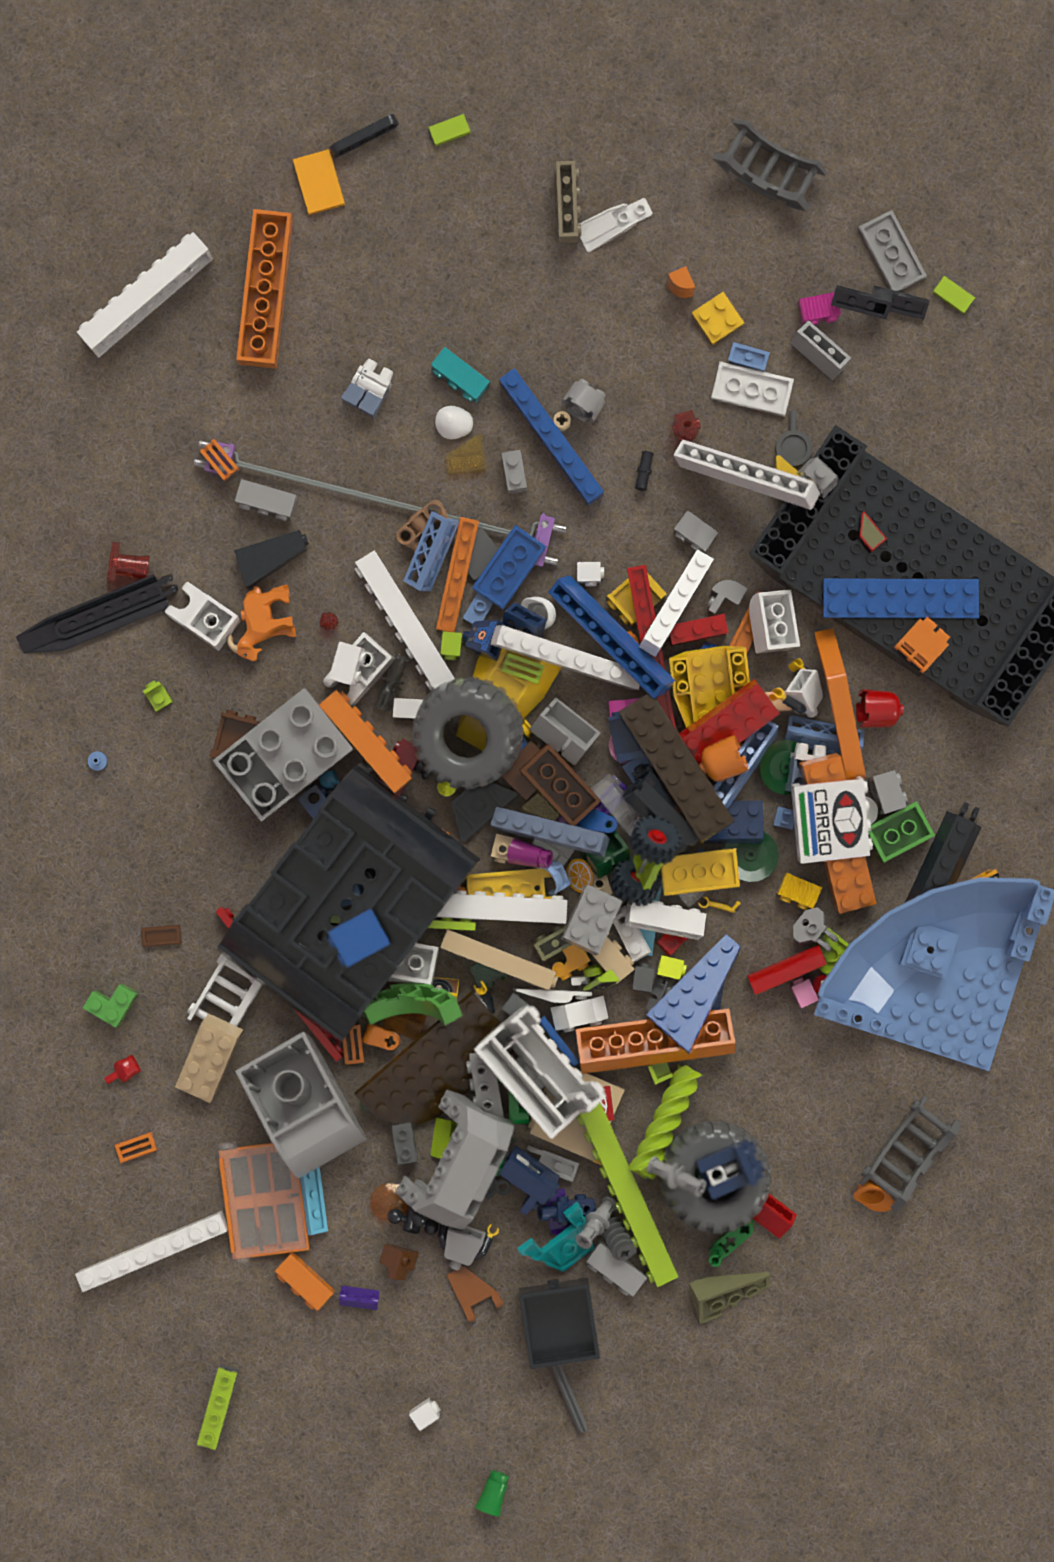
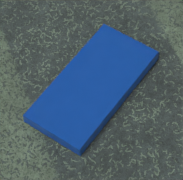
M515 525L472 589L504 610L547 546Z

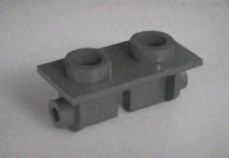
M660 978L658 982L655 981L651 994L656 995L657 999L649 998L645 1009L646 1014L673 988L674 983Z

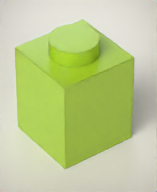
M443 631L441 656H445V660L456 661V657L460 658L462 633Z

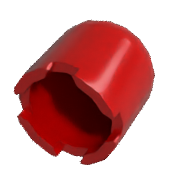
M866 689L859 691L858 696L861 697L860 704H856V721L861 722L859 728H887L896 725L900 716L903 715L904 707L895 693Z

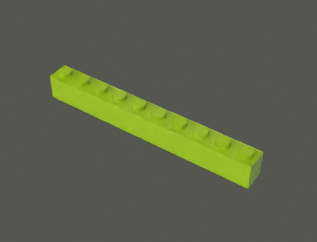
M599 1102L591 1111L577 1115L576 1119L580 1126L584 1125L586 1132L583 1134L587 1143H592L594 1148L591 1151L593 1157L601 1163L602 1167L599 1170L603 1178H607L610 1183L607 1185L611 1196L615 1195L618 1201L615 1203L619 1214L623 1213L625 1217L623 1223L626 1230H631L633 1235L631 1240L633 1245L640 1250L641 1254L638 1257L642 1265H646L649 1270L646 1272L650 1283L654 1282L659 1287L678 1278V1275L631 1170H629V1165L604 1109Z

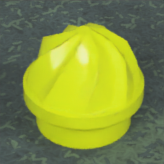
M438 782L437 785L439 793L443 796H451L455 793L456 788L450 787L451 783Z

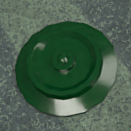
M792 740L777 741L767 748L760 761V777L765 786L774 793L782 795L792 794L790 791H785V785L788 782L790 754L795 752L796 743L799 742Z
M764 830L762 843L725 844L724 849L736 848L739 880L746 882L761 881L770 876L776 868L779 858L778 847L773 838Z

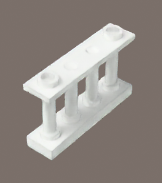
M221 954L216 962L219 965L197 1003H192L187 1013L190 1015L187 1019L193 1020L196 1015L204 1020L208 1013L201 1010L200 1007L204 1000L207 999L231 1013L230 1016L233 1018L230 1024L238 1027L262 984ZM224 966L248 978L252 983L249 990H244L221 977L219 974ZM216 982L240 996L242 1000L240 1006L234 1007L210 993L209 991Z

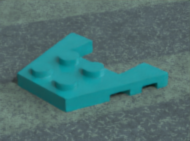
M576 1202L563 1212L572 1225L565 1228L563 1232L550 1240L542 1248L532 1238L528 1239L517 1248L519 1253L523 1256L528 1255L535 1261L545 1262L546 1265L564 1272L593 1250V1243L590 1248L586 1249L580 1247L575 1240L577 1234L581 1233L586 1225L579 1203Z

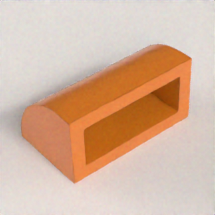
M686 266L668 274L666 284L675 296L681 298L693 296L695 285Z

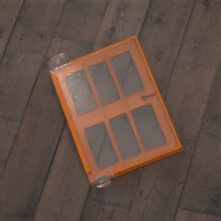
M237 1141L218 1144L219 1165L233 1260L237 1259V1263L249 1262L251 1257L310 1250L300 1178H297L288 1168L274 1144L264 1143L238 1147Z

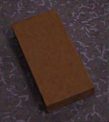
M180 925L141 928L142 947L182 944Z

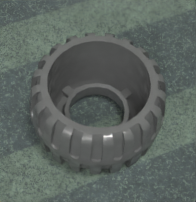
M474 676L468 678L460 677L439 685L422 701L412 725V745L416 746L417 751L415 755L418 761L422 760L425 764L423 769L428 774L430 772L437 776L436 781L451 783L450 787L456 789L460 787L475 789L478 786L484 787L499 779L513 766L522 746L524 728L522 727L523 718L521 712H518L516 708V701L506 695L507 691L503 687H496L493 685L494 682L488 679L480 680ZM468 715L481 722L487 735L486 747L483 752L475 757L464 758L455 755L448 749L444 742L443 732L444 726L452 717Z
M705 1121L686 1128L673 1139L665 1151L662 1162L672 1166L678 1163L679 1169L685 1166L686 1173L692 1175V1177H694L695 1170L698 1167L695 1160L743 1139H747L749 1143L753 1142L757 1151L754 1156L757 1161H761L765 1170L762 1172L763 1178L757 1180V1184L742 1186L736 1189L732 1196L718 1202L706 1200L702 1196L696 1197L694 1193L684 1190L679 1186L671 1189L667 1185V1180L660 1177V1186L665 1202L674 1215L682 1222L697 1230L718 1234L735 1231L737 1228L750 1223L751 1219L760 1213L769 1194L771 1182L770 1166L762 1146L748 1131L724 1121Z

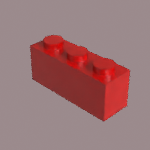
M725 614L675 624L668 635L670 646L727 635L728 628Z

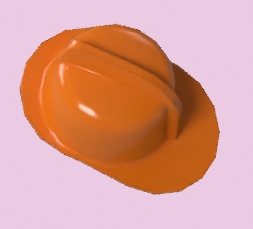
M870 1179L863 1186L858 1184L857 1191L853 1194L856 1201L873 1211L886 1212L892 1209L890 1208L894 1201L892 1196Z

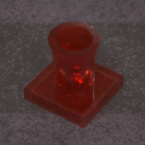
M112 541L107 584L114 585L116 574L139 580L147 577L150 555L119 554L120 543Z

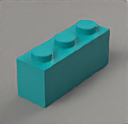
M446 347L442 349L431 363L432 373L439 379L443 377L447 380V385L453 390H460L463 393L462 396L469 402L473 400L477 403L490 386L489 380Z

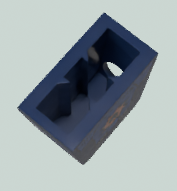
M500 620L475 621L471 631H465L462 638L466 642V647L474 653L498 661L502 648L490 644L495 627L506 625Z

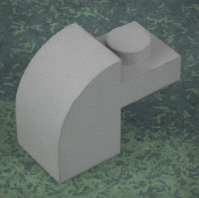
M724 580L717 583L710 591L717 596L716 598L712 596L708 602V613L714 616L723 600L737 607L748 588L732 580Z

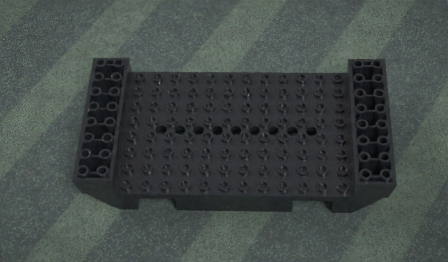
M835 425L813 458H819L837 476V485L824 498L819 496L812 509L784 501L749 552L751 559L777 583L791 590V592L795 589L822 608L824 578L912 579L913 574L918 573L922 576V579H979V616L986 618V625L984 627L979 626L977 619H931L937 625L933 630L935 633L941 628L950 636L947 641L949 645L923 674L920 672L921 669L912 661L909 662L900 650L894 649V646L919 620L918 618L831 619L918 677L924 675L951 693V699L966 709L999 725L1010 726L1054 659V576L865 451L867 445ZM864 511L887 538L872 552L865 550L864 543L859 538L861 514ZM850 531L858 533L856 541L849 539L848 533ZM882 552L889 553V562L881 560L880 555ZM898 563L906 565L904 573L897 571L896 565Z

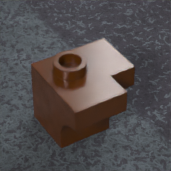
M384 1244L379 1263L387 1267L389 1278L405 1280L407 1272L414 1270L419 1252L395 1244Z

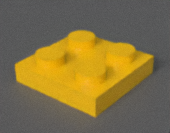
M724 292L691 313L712 345L744 325V321Z

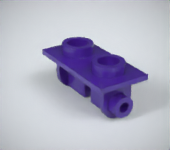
M341 1285L339 1305L377 1310L380 1291Z

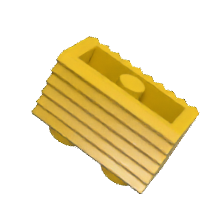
M785 873L776 894L780 895V900L790 903L792 900L798 903L797 907L808 910L815 907L822 887Z

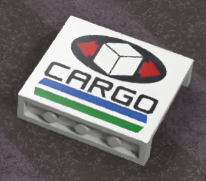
M858 776L854 780L809 785L791 784L797 858L800 863L870 856V850L873 848L872 840L868 836V831H871V823L867 819L866 813L869 812V802L865 800V793L868 792L867 782L862 777Z

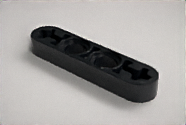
M394 114L388 115L333 143L329 149L334 158L340 157L396 128L399 122Z

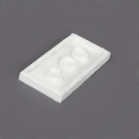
M720 362L711 399L785 417L794 379Z

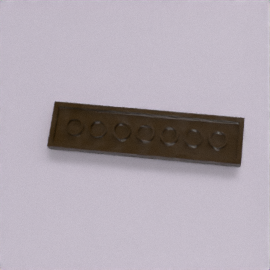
M647 694L618 711L701 843L735 822L656 698L653 699Z

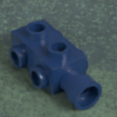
M586 1194L574 1195L575 1199H568V1196L557 1197V1201H552V1206L539 1205L537 1215L540 1221H547L553 1218V1221L559 1222V1225H568L570 1221L563 1213L566 1209L578 1202L585 1218L589 1212L596 1211V1205L593 1198L586 1197Z

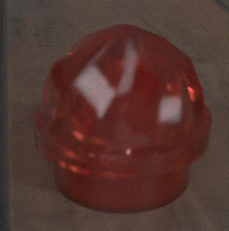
M323 612L320 619V627L326 631L335 629L339 624L337 616L332 612Z

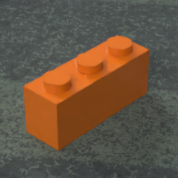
M291 1252L275 1270L277 1273L276 1277L283 1283L287 1282L291 1286V1291L297 1296L301 1295L305 1299V1304L312 1310L315 1308L318 1311L334 1294L335 1290L294 1252Z

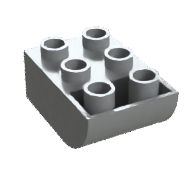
M304 688L216 757L213 762L262 822L354 748L319 706L310 692Z
M305 1032L300 1033L235 1071L272 1143L288 1168L297 1178L303 1177L367 1140L316 1042Z

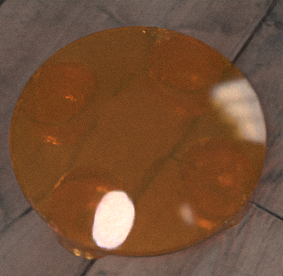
M395 1183L382 1184L372 1193L370 1200L371 1209L374 1215L382 1221L389 1222L387 1215L391 1209H399L403 1215L408 1210L409 1205L396 1194L399 1185Z

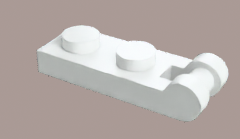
M625 905L617 912L613 924L632 961L636 962L650 954L651 951L639 928L622 924L620 919L626 916L627 905Z

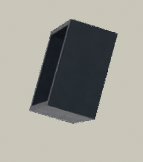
M588 1278L559 1282V1279L548 1280V1284L519 1288L530 1369L600 1359Z

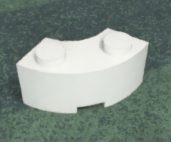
M604 996L551 1007L555 1030L563 1029L564 1032L574 1031L575 1026L590 1023V1026L602 1024L601 1020L608 1019Z

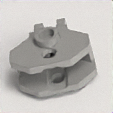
M819 908L805 910L793 925V938L800 945L815 943L830 951V945L823 942L821 938L826 934L832 941L837 942L839 939L825 926V914Z

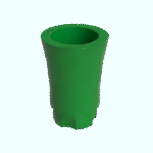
M491 1470L475 1508L493 1516H500L509 1476L505 1473Z

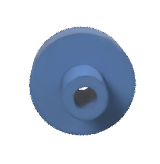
M93 752L88 757V765L93 770L101 771L108 764V758L102 752Z

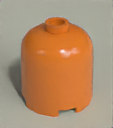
M735 735L708 746L702 752L703 763L700 764V767L704 774H708L714 781H723L749 770L745 755L740 756L738 750L741 746Z

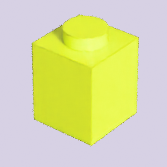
M661 955L656 974L680 980L681 976H685L687 965H684V960Z

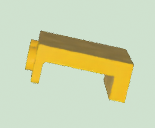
M648 574L653 606H655L666 596V593ZM626 579L611 594L607 595L608 601L606 603L613 611L616 609L621 614L619 618L625 625L629 623L633 626L636 623L629 579Z

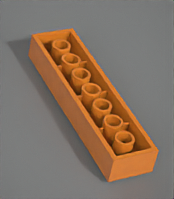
M253 209L236 358L239 365L277 369L294 220L291 213Z
M837 753L799 763L805 785L847 780L841 756ZM865 856L823 861L834 907L839 914L877 904Z
M729 1008L710 1011L699 1031L697 1039L694 1041L690 1054L682 1049L650 1019L576 1029L581 1073L734 1054L735 1038Z

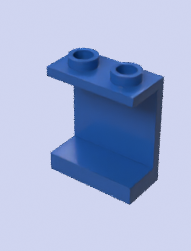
M372 909L329 931L330 936L327 937L333 948L337 947L339 961L342 965L346 964L347 967L391 944Z

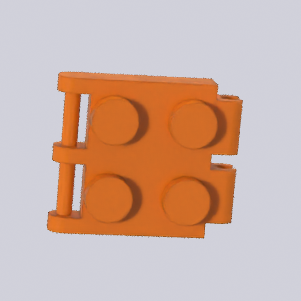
M926 617L923 621L919 619L894 646V649L900 650L909 662L912 661L920 668L922 674L949 645L947 641L950 638L941 628L935 633L933 630L937 625L929 617Z

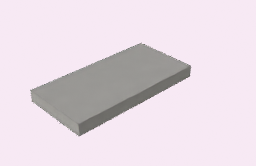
M892 210L858 227L890 290L900 292L927 277Z

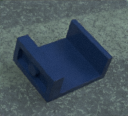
M618 711L611 713L612 717H608L617 762L646 757Z

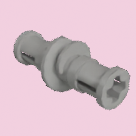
M656 1156L652 1157L648 1163L647 1172L650 1174L654 1173L667 1180V1185L671 1189L679 1186L684 1190L694 1193L696 1197L701 1196L705 1190L706 1182L686 1173L685 1166L679 1169L678 1163L672 1166L659 1161V1158Z
M604 1197L600 1207L595 1212H589L586 1215V1225L583 1231L575 1237L580 1247L590 1248L594 1237L602 1235L605 1232L604 1230L609 1228L608 1219L611 1213L617 1210L615 1206L616 1200L612 1197Z

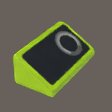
M609 969L587 984L583 990H605L620 980L613 970Z

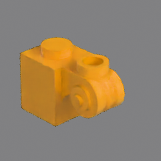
M571 945L562 950L566 956V963L555 962L552 970L556 972L555 976L564 981L572 976L570 972L578 969V971H581L588 967L587 962L590 959L584 950Z

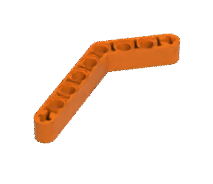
M834 629L814 632L815 642L828 687L846 779L854 780L858 776L866 779L847 676Z

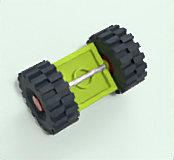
M648 816L647 819L643 817L637 821L629 840L631 850H635L634 858H629L628 861L624 859L622 862H619L610 881L612 891H616L615 895L617 897L621 896L623 902L627 900L630 905L636 903V906H640L642 903L643 906H646L655 900L662 885V876H659V870L663 865L673 861L682 843V836L678 834V828L674 829V824H668V820L663 819L662 821L660 817L656 816L653 819L652 816Z

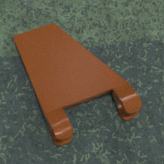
M465 1266L446 1274L469 1322L476 1319L471 1306L490 1296L497 1308L503 1306L504 1302L500 1294Z

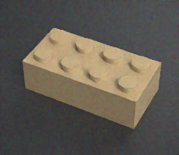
M207 1014L200 1025L175 1087L211 1103L218 1092L243 1029L211 1014Z

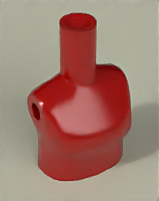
M131 1054L125 1059L115 1062L113 1065L115 1072L104 1077L107 1084L118 1078L122 1082H127L135 1074L141 1072V1069Z

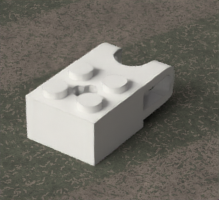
M186 582L182 589L190 597L189 605L184 609H178L171 605L166 608L165 613L172 620L219 651L241 620L238 615L189 582ZM211 621H216V624L214 626H211L209 623Z
M365 632L360 635L353 645L365 649L364 653H366L367 657L371 658L369 664L366 663L365 665L364 662V664L360 665L359 672H361L359 682L355 683V686L350 685V691L347 695L350 700L347 703L351 707H354L396 660ZM330 671L324 678L323 684L326 687L332 688L339 682L329 679Z

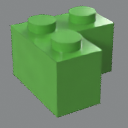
M119 984L111 998L97 990L92 991L83 1009L116 1028L123 1022L139 993L125 984Z

